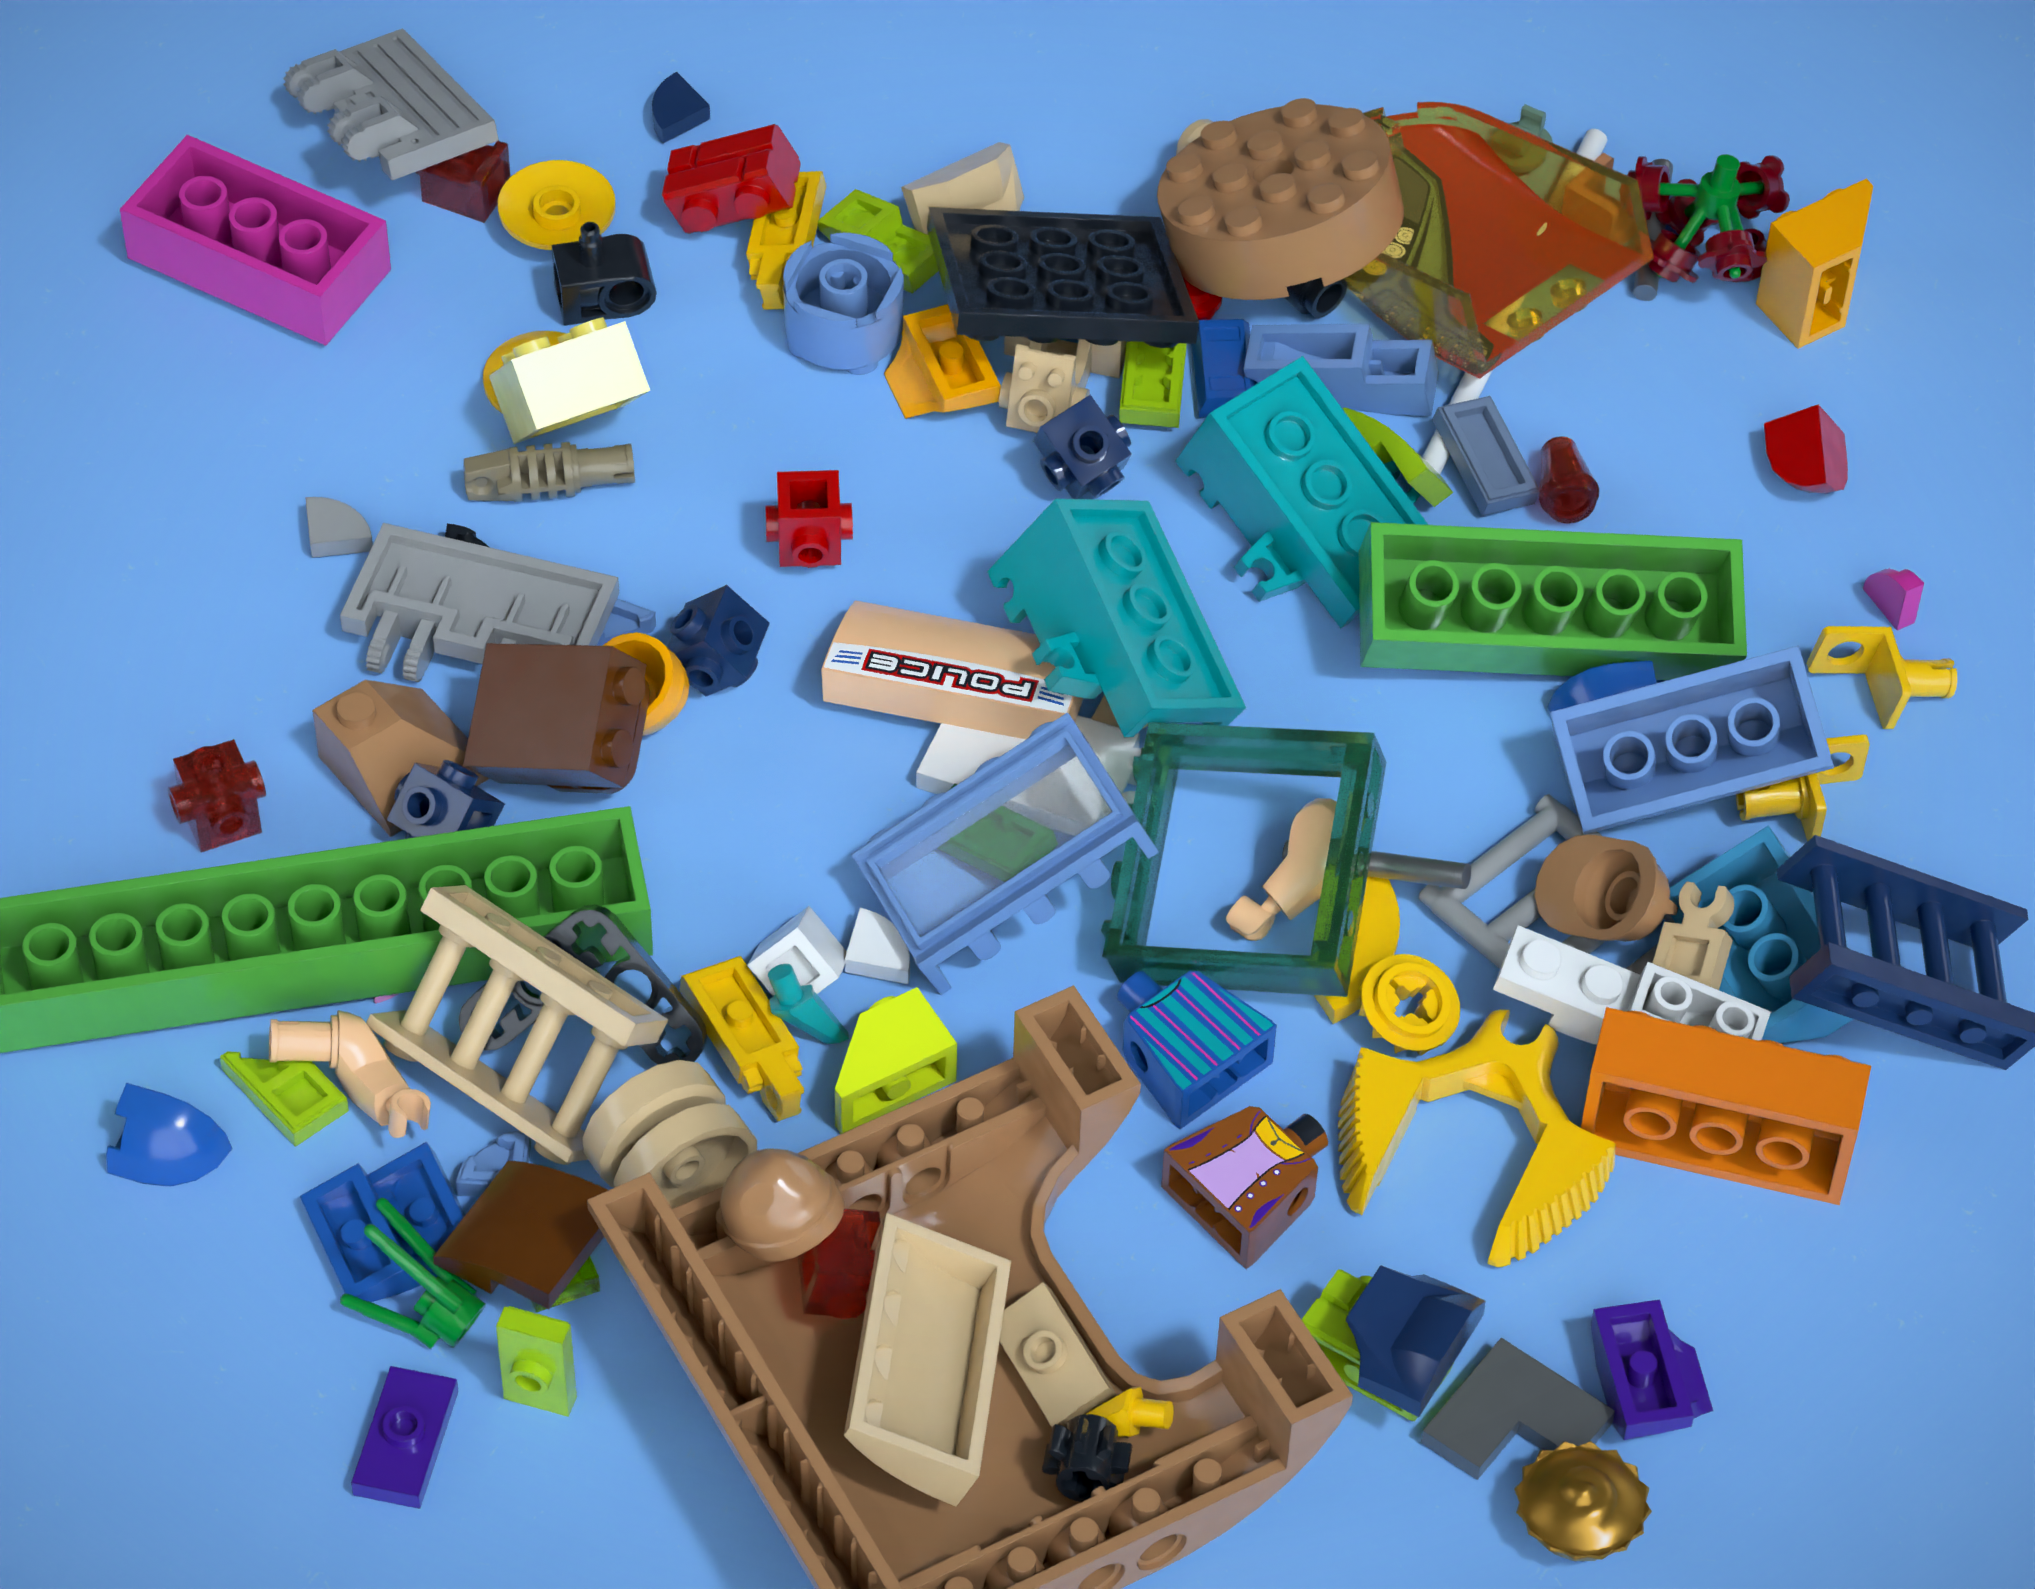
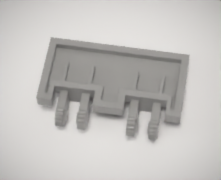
M403 28L342 51L334 49L301 61L300 65L295 64L294 67H290V70L285 72L286 77L283 78L285 80L283 85L286 87V90L294 98H297L300 102L299 104L308 113L313 112L316 114V112L322 113L324 109L327 111L334 109V117L330 118V123L327 124L329 127L327 132L334 142H337L339 146L341 145L344 152L353 161L355 159L359 162L363 159L366 161L368 157L374 158L379 156L383 172L392 181L499 141L495 120Z
M383 523L340 614L342 631L367 637L376 617H381L366 654V667L369 671L381 674L385 672V668L390 662L400 638L412 639L403 660V676L406 680L419 682L422 680L434 652L483 664L486 643L597 646L618 598L619 581L618 577Z

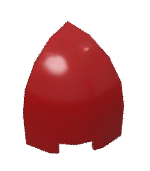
M1819 404L1764 423L1766 453L1771 468L1786 483L1797 490L1809 493H1830L1844 490L1848 480L1845 434Z

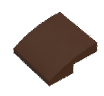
M508 1160L433 1256L434 1264L490 1294L501 1284L531 1301L550 1309L604 1238L588 1210L587 1200L608 1191V1189L560 1170L527 1162Z

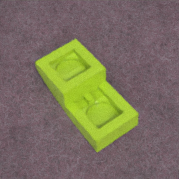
M855 189L818 220L819 231L829 240L830 234L844 232L865 235L885 244L893 253V261L899 269L900 267L904 276L903 290L913 294L939 271L929 235L903 225L899 206Z
M1342 408L1382 463L1394 461L1407 482L1433 507L1454 493L1441 475L1393 430L1368 415L1349 408Z

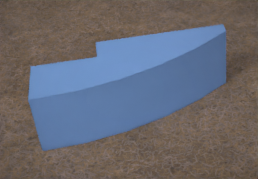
M1370 324L1252 325L1243 368L1245 377L1261 382L1296 359L1304 356L1342 408L1389 415H1432L1439 375L1432 339L1373 340Z

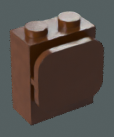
M486 643L463 766L498 783L547 785L561 792L611 794L622 790L632 780L639 758L650 698L649 685L645 679L647 664L613 646Z

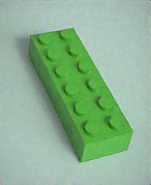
M1371 522L1359 549L1360 667L1575 676L1587 669L1613 663L1653 661L1656 680H1671L1742 661L1747 657L1742 539Z

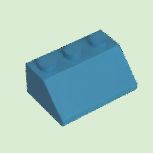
M1768 825L1671 886L1669 899L1678 907L1677 915H1671L1675 923L1682 924L1684 913L1679 905V894L1687 881L1694 882L1702 892L1698 908L1709 906L1715 899V892L1718 886H1726L1734 898V910L1729 920L1718 927V929L1726 930L1733 941L1719 991L1771 1011L1762 1040L1786 1043L1827 1037L1854 1019L1793 999L1791 996L1789 976L1820 950L1814 896L1811 891L1778 880L1776 869L1788 860L1790 855Z

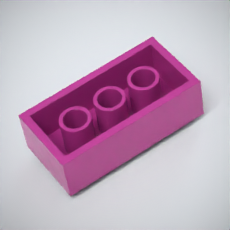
M186 135L120 208L128 259L325 346L391 270L386 220L190 135Z

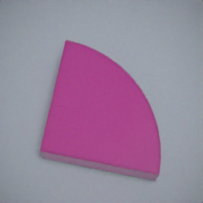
M1888 568L1876 572L1866 579L1863 590L1896 630L1915 623L1924 582L1914 572L1908 569L1896 571Z

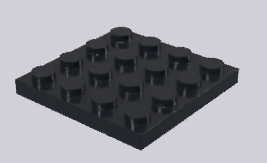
M929 207L927 231L957 335H966L978 341H992L999 336L1025 337L1036 343H1053L1058 339H1084L1089 343L1100 346L1114 345L1118 341L1145 342L1157 348H1171L1178 343L1196 344L1199 320L1177 260L1169 245L1161 217Z

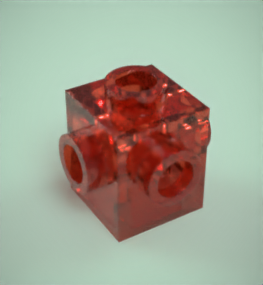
M234 739L214 746L200 747L189 754L173 759L177 785L168 787L170 803L178 823L188 822L201 853L262 833L257 799L266 796L263 778L255 760L244 762Z

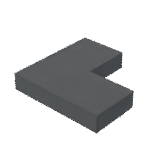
M1500 1338L1423 1429L1421 1443L1478 1480L1516 1433L1542 1450H1555L1564 1441L1576 1446L1589 1441L1596 1444L1613 1423L1615 1410L1508 1341Z

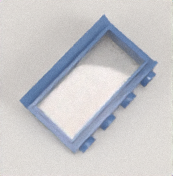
M1067 712L1057 720L1047 722L1036 728L1028 739L1002 756L984 762L973 775L949 791L932 796L922 805L920 810L894 827L879 831L869 839L865 846L851 855L914 957L917 966L942 995L952 987L938 964L968 945L980 960H988L994 957L1000 951L1001 945L991 929L1022 909L1034 924H1043L1049 921L1054 916L1056 910L1046 893L1077 873L1088 888L1094 889L1104 885L1110 878V872L1101 860V857L1132 837L1148 859L1159 853V851L1095 751Z

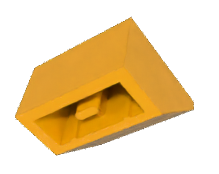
M1867 178L1847 188L1835 189L1823 199L1797 211H1788L1770 224L1765 251L1767 262L1762 267L1756 305L1797 349L1829 335L1846 325L1873 191V185Z

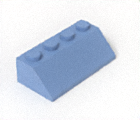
M1799 645L1550 712L1557 748L1584 835L1834 768Z

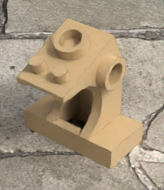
M1005 336L1004 354L1014 356L1013 372H1006L999 396V407L1008 409L1006 426L1037 433L1042 425L1090 395V390L1085 388L1090 373L1120 378L1125 362L1126 341H1118L1110 346H1100L1089 343L1084 339H1079L1078 343L1059 339L1053 343H1036L1025 337Z

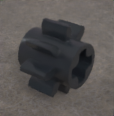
M1093 1414L1079 1415L1072 1418L1066 1428L1057 1424L1053 1426L1050 1443L1046 1446L1042 1472L1050 1475L1057 1474L1056 1486L1058 1490L1069 1499L1083 1502L1091 1498L1093 1490L1100 1486L1108 1490L1123 1483L1124 1475L1129 1470L1133 1446L1131 1443L1117 1442L1118 1430L1116 1425L1108 1419Z

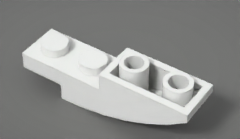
M1519 925L1511 938L1493 990L1551 1013L1548 1025L1555 1031L1595 1045L1598 1043L1606 1007L1622 1011H1641L1654 1018L1690 1026H1708L1721 1033L1758 1041L1762 1040L1771 1011L1653 963L1647 962L1640 975Z

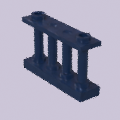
M1814 835L1776 869L1779 881L1811 891L1814 896L1820 950L1789 976L1793 999L2007 1070L2035 1047V1013L2007 1003L1999 944L2029 920L2027 909ZM1841 902L1867 911L1873 957L1847 948ZM1895 921L1920 929L1926 975L1901 966ZM1948 939L1972 947L1979 993L1954 984Z

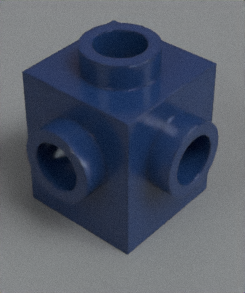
M1091 394L1042 425L1033 440L1044 457L1040 460V464L1046 477L1057 490L1061 491L1065 488L1072 499H1078L1089 491L1094 498H1098L1110 491L1125 478L1121 470L1124 469L1132 455L1127 448L1131 445V440L1121 422L1114 415L1106 417Z
M725 585L685 603L683 610L675 617L671 624L670 632L672 637L667 647L681 661L682 666L686 670L689 685L699 690L706 697L730 686L738 687L752 676L758 665L756 656L770 623L728 585Z
M443 760L440 767L414 763L410 773L397 786L394 796L395 804L387 820L407 832L405 839L494 826L505 803L477 787L475 783L478 776L455 762Z

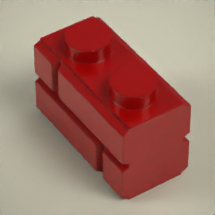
M772 124L702 142L697 146L690 145L671 150L667 167L669 175L665 176L662 196L664 203L685 233L705 232L714 227L746 219H757L766 214L793 208L796 192L794 183L798 182L801 163L799 156L780 127Z

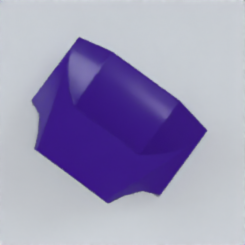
M1660 1299L1593 1309L1591 1331L1596 1369L1606 1404L1615 1410L1612 1425L1623 1440L1692 1427L1694 1418L1713 1411L1696 1350L1680 1340L1668 1328Z

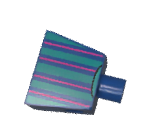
M1139 971L1130 976L1117 993V1000L1130 1011L1124 1020L1122 1051L1125 1059L1173 1124L1180 1130L1273 1063L1277 1025L1271 1019L1199 971H1188L1164 989L1144 971Z

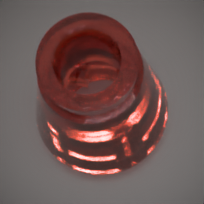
M1554 437L1548 440L1541 449L1539 502L1542 509L1554 520L1561 523H1576L1584 520L1593 512L1599 498V486L1577 449L1576 443L1568 437Z

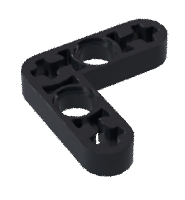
M599 905L583 906L572 912L543 936L599 973L595 968L603 965L606 959L593 945L585 950H582L577 945L576 940L582 933L577 923L583 921L588 927H593L597 923L603 925L607 932L602 937L601 943L609 954L613 957L621 946L630 955L617 961L605 975V978L615 984L620 973L633 969L641 971L648 977L652 987L651 996L644 1004L654 1009L662 997H664L671 1007L664 1009L661 1015L668 1019L667 1023L669 1026L677 1029L685 1025L691 1032L686 1040V1045L690 1051L686 1053L678 1047H674L669 1051L662 1047L660 1042L666 1035L665 1030H663L657 1043L639 1046L657 1065L677 1060L695 1062L700 1056L707 1040L706 1026L701 1017L619 918L609 909ZM517 981L512 993L520 1003L532 1011L524 1015L519 1003L513 1007L500 1021L504 1032L499 1033L494 1028L484 1050H497L507 1045L535 1022L544 1003L540 1000V995L531 992L526 987L524 981ZM486 984L479 988L462 1006L459 1015L461 1032H463Z

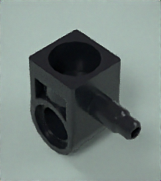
M586 222L580 228L581 235L579 241L552 245L554 285L564 326L586 323L602 317L605 320L632 317L643 313L655 302L657 291L644 242L638 237L629 234H614L602 237L599 226L596 223Z

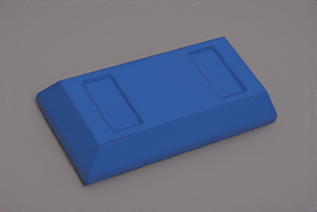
M1244 319L1199 320L1196 344H1191L1198 418H1206L1210 412L1256 385L1254 380L1245 377L1243 369L1250 339L1249 323Z

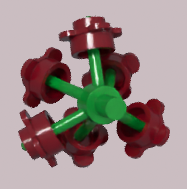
M1723 154L1718 156L1713 171L1704 174L1700 184H1697L1691 179H1682L1678 183H1670L1669 169L1666 165H1655L1654 162H1647L1646 156H1639L1636 162V169L1628 172L1626 184L1624 185L1627 205H1631L1633 213L1641 215L1642 220H1649L1652 212H1655L1657 219L1663 225H1669L1679 234L1678 236L1668 230H1661L1655 241L1645 237L1642 245L1648 249L1647 256L1654 258L1647 265L1656 272L1659 278H1665L1671 282H1677L1681 276L1685 280L1695 283L1699 277L1692 269L1697 261L1700 268L1710 269L1713 278L1722 281L1746 282L1761 277L1763 264L1767 262L1765 252L1767 243L1764 234L1757 229H1744L1738 210L1744 218L1755 219L1763 211L1771 210L1773 213H1782L1787 209L1790 198L1789 194L1784 190V183L1781 177L1784 171L1782 160L1777 156L1769 155L1764 157L1761 163L1751 164L1747 161L1739 162L1736 157ZM1719 223L1720 233L1715 234L1706 241V252L1701 254L1695 247L1704 241V232L1710 225Z

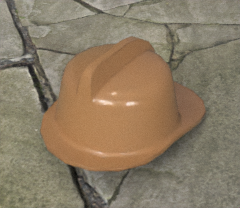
M1599 835L1574 836L1560 843L1546 857L1537 875L1534 896L1538 913L1549 927L1564 934L1600 941H1635L1651 934L1661 923L1664 915H1677L1678 907L1669 899L1670 887L1668 878L1656 863V859L1649 848L1634 841Z

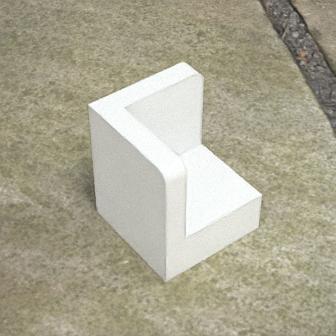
M808 906L758 945L747 966L772 996L775 995V992L769 981L768 973L773 967L785 963L792 965L800 986L812 984L814 991L818 994L840 977L846 965L844 959L847 951L812 908Z

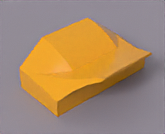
M948 304L903 316L901 346L894 360L884 372V376L905 419L933 411L945 413L999 402L1001 385L980 342L966 335L956 334Z

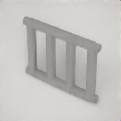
M1550 794L1545 795L1535 807L1536 815L1470 864L1471 880L1467 889L1428 884L1419 893V900L1430 908L1432 913L1499 969L1507 952L1509 941L1517 926L1527 928L1541 917L1538 913L1534 896L1535 889L1488 925L1462 903L1557 831L1566 840L1577 835H1584L1578 816L1568 807L1559 803ZM1596 831V832H1593V833L1585 834V835H1599V836H1602V835H1601L1600 833H1598L1597 831ZM1664 915L1663 919L1665 921L1675 923L1671 915ZM1571 935L1562 943L1590 954L1605 941ZM1658 944L1626 969L1641 975L1647 962L1653 963Z

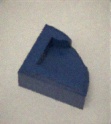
M678 72L667 77L659 85L653 96L652 117L656 135L662 143H665L710 119V105Z

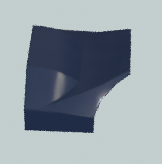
M1380 1265L1346 1318L1360 1353L1358 1387L1420 1417L1482 1319L1486 1301L1425 1274L1411 1276Z

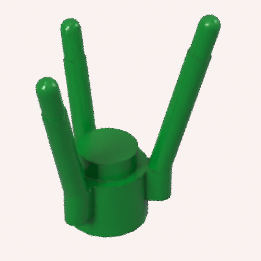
M379 1198L376 1201L377 1209L437 1276V1278L433 1276L375 1225L367 1224L364 1227L365 1236L426 1289L413 1308L423 1318L419 1322L347 1293L340 1297V1303L344 1307L359 1312L368 1318L414 1336L430 1349L435 1346L439 1339L454 1348L480 1316L486 1303L475 1296L477 1290L461 1278L435 1265L433 1256L436 1254V1251L386 1198Z

